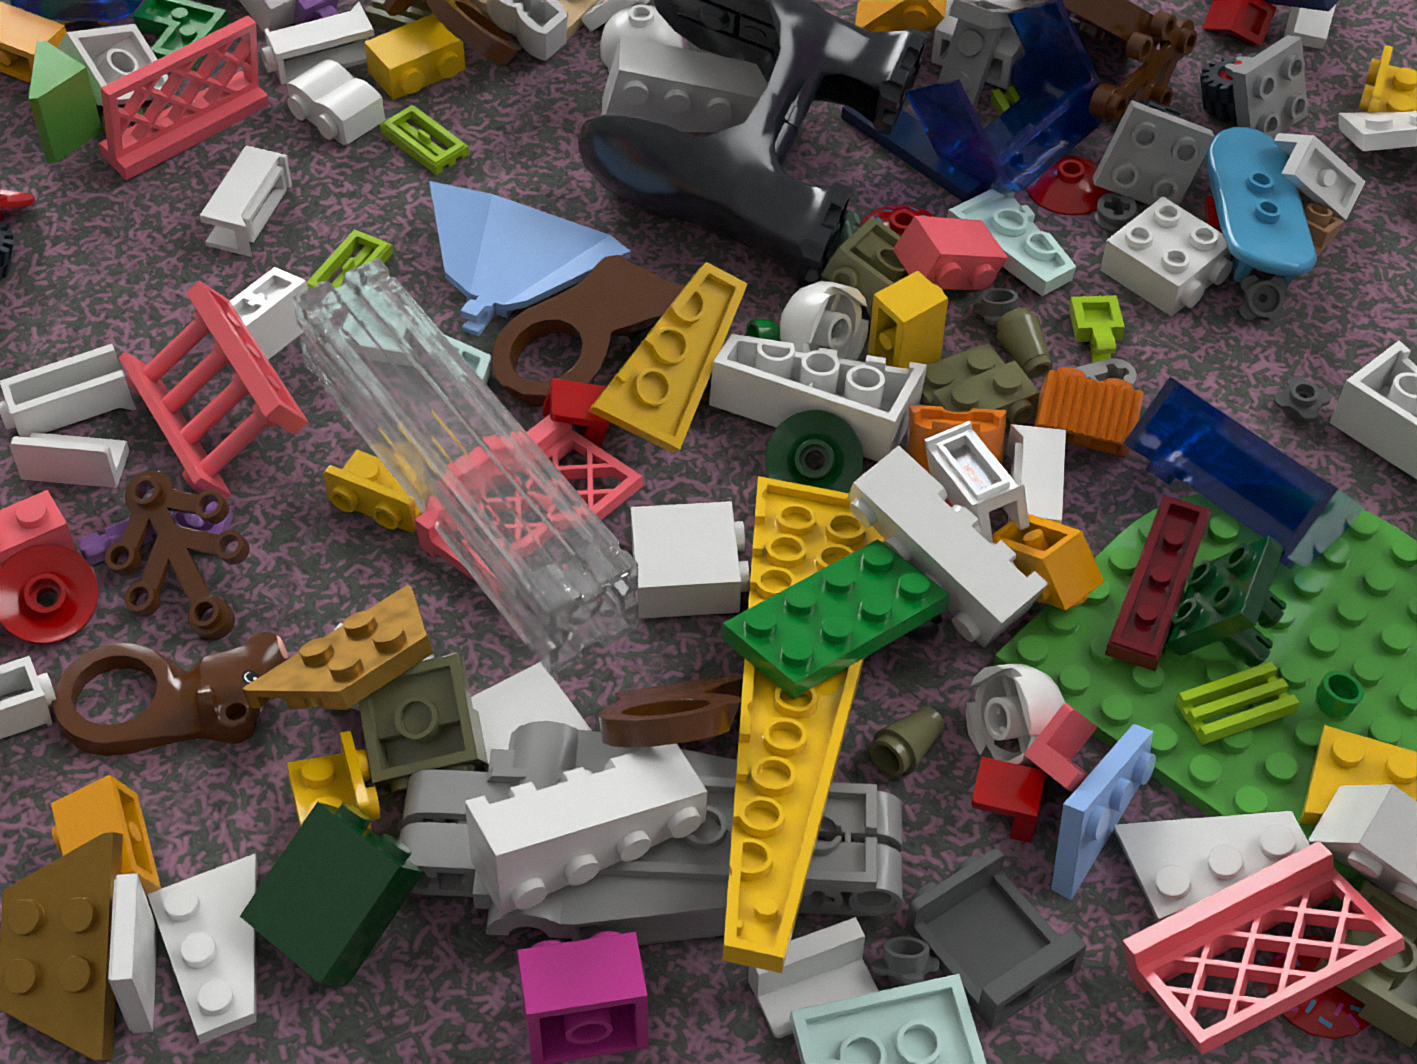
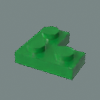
M145 0L133 15L134 23L139 30L161 35L151 47L157 59L229 24L226 10L190 0ZM203 56L199 57V58L196 60V62L194 63V65L192 66V68H191L190 70H192V69L195 67V65L199 62V60H200Z

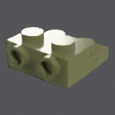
M872 216L838 247L821 275L830 282L858 289L866 300L867 307L865 308L871 317L873 295L909 275L893 251L901 236Z
M988 342L928 364L920 402L925 406H942L951 412H968L972 408L1007 410L1006 426L1011 424L1023 425L1035 416L1040 392L1016 361L1005 364Z
M460 653L421 661L358 702L372 783L381 787L390 786L391 793L394 795L406 793L409 777L421 770L475 771L476 766L488 764L479 712L472 705L464 656Z
M1365 881L1358 892L1404 937L1405 950L1336 986L1364 1003L1358 1014L1359 1017L1411 1048L1417 1040V911ZM1348 929L1344 944L1367 946L1379 938L1373 932ZM1335 934L1330 942H1334ZM1321 958L1314 972L1328 966L1329 959Z

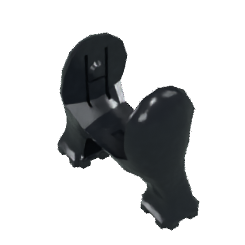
M653 0L657 12L676 33L701 50L756 64L768 86L746 122L706 137L693 138L670 126L632 116L605 114L586 120L578 135L579 152L585 168L603 188L641 208L697 224L715 234L726 235L761 253L782 266L796 280L798 286L805 287L820 282L821 274L826 268L832 251L836 248L847 220L849 211L847 206L851 199L853 188L838 182L822 186L799 182L786 174L782 168L785 159L803 126L812 101L832 102L855 109L868 119L875 129L891 134L900 117L905 100L909 97L921 67L923 59L921 55L926 45L928 34L914 28L893 32H870L826 12L818 3L810 0Z

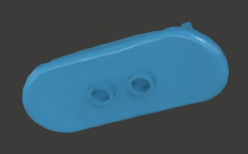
M1232 127L1222 130L1215 136L1206 153L1207 171L1223 237L1227 241L1229 252L1233 255L1232 270H1236L1234 280L1235 282H1241L1255 268L1258 271L1282 277L1286 281L1288 288L1295 276L1306 274L1313 270L1317 261V253L1298 188L1281 174L1289 160V156L1273 142L1274 139L1259 130L1248 127Z

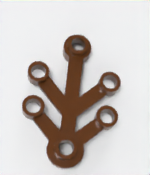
M1158 11L1152 18L1149 33L1151 36L1161 39L1159 43L1160 49H1156L1153 46L1151 36L1139 32L1133 33L1126 46V56L1144 63L1118 87L1101 83L1091 97L1089 105L1090 115L1107 122L1113 119H1121L1127 109L1128 98L1136 91L1135 102L1139 103L1140 100L1147 98L1169 107L1173 97V89L1168 87L1175 67L1180 59L1193 51L1197 42V32L1194 30L1193 21L1186 18L1176 20L1175 15Z
M149 470L138 474L130 481L125 491V503L132 513L121 541L112 544L105 554L106 564L114 572L121 576L133 574L141 564L139 550L152 523L157 533V538L140 582L132 584L125 593L124 601L126 606L142 617L155 613L160 606L161 598L159 592L171 563L191 603L188 613L190 627L201 637L208 640H218L226 637L231 632L235 623L234 612L221 598L211 596L189 550L217 556L227 564L236 565L247 558L250 550L249 543L235 530H226L218 535L178 526L170 511L195 514L204 522L214 525L222 522L228 516L229 504L227 500L215 490H206L199 495L175 490L171 479L160 471ZM154 488L153 494L149 498L143 499L144 495ZM218 501V506L213 512L205 513L209 503ZM233 541H238L237 549L230 554H225L227 545ZM129 552L128 560L124 564L117 565L118 558L123 553ZM143 593H149L148 600L143 605L137 606L136 603L139 596ZM210 608H214L212 617L207 621H201L204 613Z

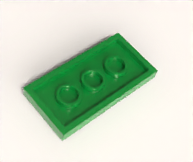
M877 539L725 621L722 626L721 639L790 697L795 698L948 610L950 593Z

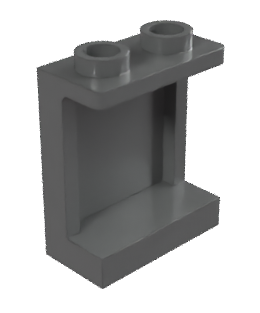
M998 848L991 850L982 857L978 854L968 857L957 867L952 876L938 885L935 882H930L921 887L910 899L906 929L913 938L923 940L929 945V956H934L939 960V969L945 976L960 974L968 1003L991 1030L1079 972L1087 947L1073 929L1059 937L1004 874L1002 868L1005 856Z

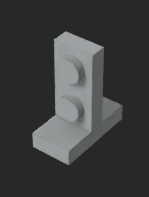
M987 0L953 1L949 16L958 20L933 98L969 111L976 109L1003 28L1013 27L1018 11Z

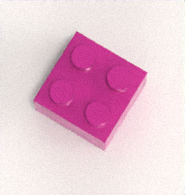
M605 931L593 935L590 939L565 943L547 940L536 943L531 948L517 950L532 1064H552L648 1048L647 991L636 932L620 934L615 931Z

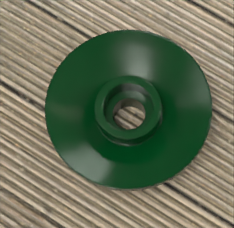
M822 410L803 411L784 420L771 435L765 455L766 470L770 479L849 493L853 482L862 473L863 450L856 432L841 417ZM814 452L821 453L825 458L824 465L817 470L810 469L806 464L807 457Z

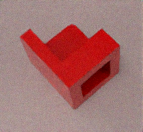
M1213 0L1203 24V29L1210 32L1229 33L1247 44L1261 46L1277 7L1264 0Z
M552 378L542 406V415L547 417L550 414V419L555 422L579 425V434L596 446L601 447L609 421L588 410L607 386Z
M981 756L971 805L975 809L1014 817L1010 838L1031 843L1046 772Z

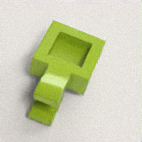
M1117 295L1071 297L1069 313L1076 342L1090 341L1092 363L1111 359V353H1116L1115 341L1122 340L1125 328Z

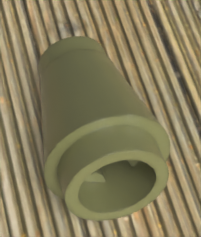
M1017 308L1004 314L996 323L998 331L996 339L1012 359L1017 362L1029 379L1047 374L1052 369L1053 364L1050 361L1038 316L1031 314L1027 308Z
M924 706L918 711L878 730L869 748L870 757L875 766L885 775L894 778L914 772L939 734L944 730V721L941 715L933 708Z

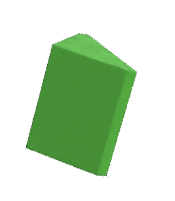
M37 41L29 102L47 163H56L102 133L103 129L87 67L49 42Z

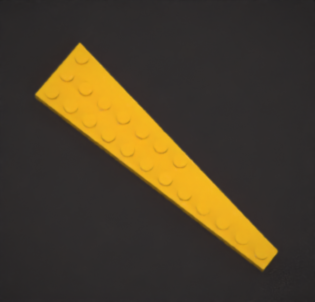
M758 476L748 609L877 539L882 543L885 541L873 526L867 528L856 519L849 507L851 503L847 499L849 493ZM744 658L722 961L782 973L864 658L795 698L790 697Z

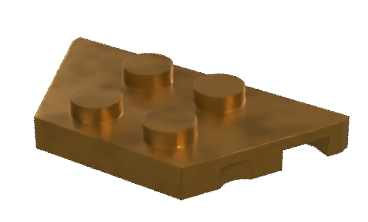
M406 585L368 610L350 615L344 620L342 626L323 638L307 642L300 648L299 653L243 687L242 690L249 706L252 708H262L268 700L274 697L285 698L289 709L323 707L324 709L347 710L432 655L434 652L412 587Z
M116 832L100 834L3 890L0 1010L81 1054L100 1061H111L113 1055L115 995L108 976L114 879L117 878V875H121L123 834Z

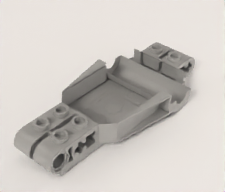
M537 721L521 725L511 733L508 750L491 749L488 772L421 770L409 777L399 841L412 851L408 860L424 872L411 893L473 897L474 908H476L477 914L478 908L489 909L486 934L509 935L511 930L518 927H534L543 930L550 938H570L572 941L590 939L593 935L605 931H615L620 934L636 932L638 945L723 936L725 931L737 760L681 749L707 790L706 822L700 824L693 833L685 837H672L650 847L644 855L636 860L629 862L620 861L600 870L591 880L577 886L568 885L552 892L532 908L526 910L516 909L501 916L471 863L465 801L483 795L489 804L510 798L508 794L511 787L532 782L536 790L557 785L561 781L563 772L584 767L585 770H589L593 774L604 771L606 764L611 758L649 748L610 746L603 743L601 732L578 730L559 722ZM832 782L798 913L885 916L900 909L903 904L901 856L902 804L895 795L877 791V784Z

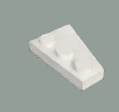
M1417 111L1339 113L1338 126L1340 131L1362 151L1417 146Z
M1292 811L1114 825L1115 835L1157 922L1310 846Z
M256 854L147 894L200 1044L256 1022V930L240 917L257 891L258 861Z

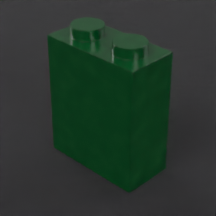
M321 802L315 804L240 915L244 921L317 982L343 987L353 979L424 874L421 869L408 860L412 851L407 846L387 834H383L380 838L367 828L371 819L365 813L346 802H343L340 807Z

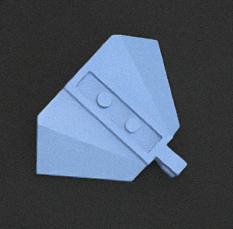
M429 181L445 278L467 297V303L461 309V317L468 319L462 326V331L479 337L495 314L508 318L513 310L526 308L584 280L604 257L619 254L626 259L630 258V250L613 236L494 194Z

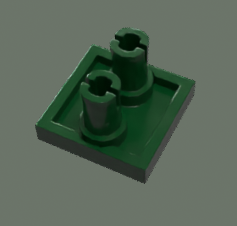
M1268 535L1250 544H1240L1230 553L1214 560H1204L1197 564L1188 575V587L1183 600L1172 616L1174 623L1166 644L1179 656H1182L1214 642L1221 641L1243 659L1247 666L1252 668L1263 663L1269 656L1271 651L1268 649L1272 648L1273 643L1254 626L1258 622L1262 628H1270L1278 623L1284 615L1282 610L1286 609V603L1269 590L1284 548Z

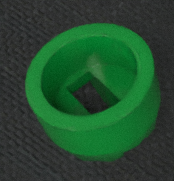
M753 319L747 324L745 336L781 341L780 326L768 319Z
M1330 671L1325 674L1318 685L1315 701L1319 710L1328 717L1341 718L1342 716H1348L1356 710L1364 697V690L1360 682L1350 674L1342 671Z

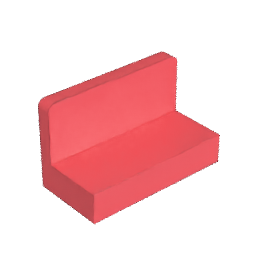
M1064 703L1024 755L1066 789L1074 792L1089 774L1076 765L1072 759L1091 737L1097 726L1069 704Z

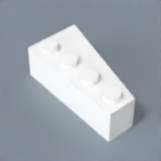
M731 334L713 361L709 405L776 428L784 420L799 412L822 410L833 413L845 420L854 429L862 446L863 457L879 462L899 445L908 429L909 405H920L927 364L910 362L909 369L886 366V358L867 355L866 362L837 358L838 350L819 347V350L808 353L797 352L793 343Z
M676 743L649 747L611 758L606 764L604 771L593 774L591 771L585 770L584 767L563 772L561 781L557 785L536 790L532 782L514 786L509 790V799L492 804L488 803L484 795L465 801L471 863L500 915L503 916L516 909L526 910L539 904L546 895L565 886L584 884L591 880L600 870L617 862L636 860L644 855L650 847L669 838H682L693 833L700 824L706 822L707 790Z

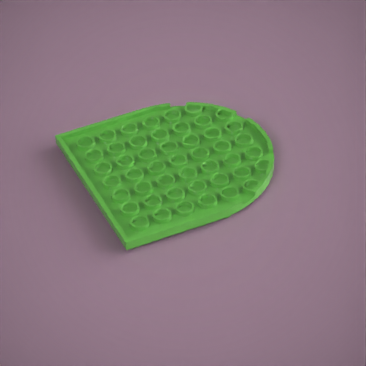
M1234 487L1196 493L1180 498V500L1212 509L1192 569L1204 560H1214L1230 553L1240 544H1250L1268 535L1284 548L1269 588L1275 596L1286 603V609L1282 610L1284 615L1278 623L1270 628L1264 629L1258 622L1254 627L1273 643L1272 648L1268 649L1271 651L1269 656L1260 665L1271 661L1277 668L1275 676L1277 679L1284 678L1288 684L1287 694H1294L1299 701L1296 713L1201 745L1176 705L1178 694L1251 669V667L1245 664L1243 659L1221 641L1214 642L1182 656H1179L1165 643L1156 671L1105 655L1109 638L1158 508L1133 522L1094 558L1105 582L1090 592L1088 598L1083 603L1067 610L1047 604L995 655L993 665L1023 664L1049 675L1058 686L1065 703L1069 704L1097 726L1092 735L1111 748L1133 724L1152 730L1153 737L1150 753L1156 756V762L1151 776L1207 816L1218 817L1292 811L1308 840L1317 825L1300 824L1319 738L1324 725L1417 752V541L1399 528L1368 511L1326 496L1299 490L1276 487ZM1186 583V586H1185V589H1184V592H1183V595H1182V598H1181V600H1180L1179 605L1181 604V602H1182V600H1183L1184 594H1185L1186 589H1187V587H1188V583ZM1330 671L1348 673L1356 678L1363 687V699L1356 710L1348 716H1342L1341 718L1328 717L1319 710L1315 701L1317 687L1325 674ZM1269 697L1264 700L1246 705L1245 708L1240 711L1231 714L1223 713L1202 721L1204 724H1208L1219 719L1246 711L1248 709L1274 701V699L1272 697ZM1333 858L1334 869L1357 891L1360 890L1365 881L1373 883ZM1336 895L1327 899L1342 910L1343 902Z

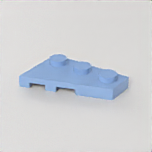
M1133 724L1063 804L1051 890L1070 901L1140 784L1145 785L1152 775L1156 762V756L1150 753L1153 737L1152 730Z

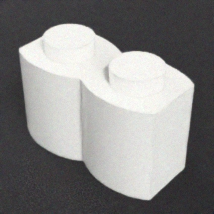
M487 0V11L492 21L504 31L516 35L521 46L532 56L546 61L566 44L567 14L558 0Z
M324 60L287 83L289 94L288 106L292 114L299 120L307 119L313 123L326 139L331 140L334 138L342 145H348L385 121L382 96L367 82L359 78H353L344 67L335 61Z

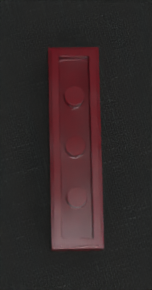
M1163 494L1109 638L1105 655L1156 671L1173 623L1172 616L1182 598L1188 575L1193 567L1212 509Z

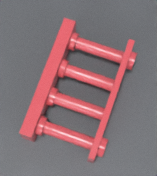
M199 280L186 292L197 310L193 313L195 319L148 364L127 352H124L118 358L128 373V376L125 378L128 386L138 396L143 398L185 468L182 472L184 480L198 493L206 490H215L224 498H227L232 494L218 472L267 426L274 428L276 425H279L293 435H296L309 422L231 302ZM208 333L212 334L216 339L212 344L214 350L171 391H168L161 378ZM227 364L232 365L236 371L232 374L233 381L188 423L180 408ZM247 394L252 396L256 402L252 406L254 412L207 455L199 440Z

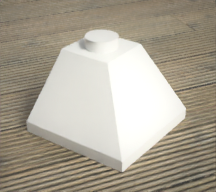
M136 24L66 32L57 46L59 50L87 67L96 105L103 106L101 87L158 60ZM167 74L161 76L154 88L160 90L169 76ZM134 91L117 98L118 105L126 104ZM148 96L145 101L153 100L154 97Z

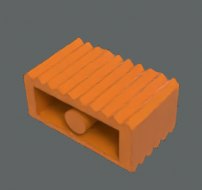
M1061 367L1057 371L1049 370L1041 386L1033 427L1066 430V444L1126 457L1134 446L1144 392L1132 389L1133 385L1122 379L1108 378L1104 382L1087 379L1083 371L1071 367Z

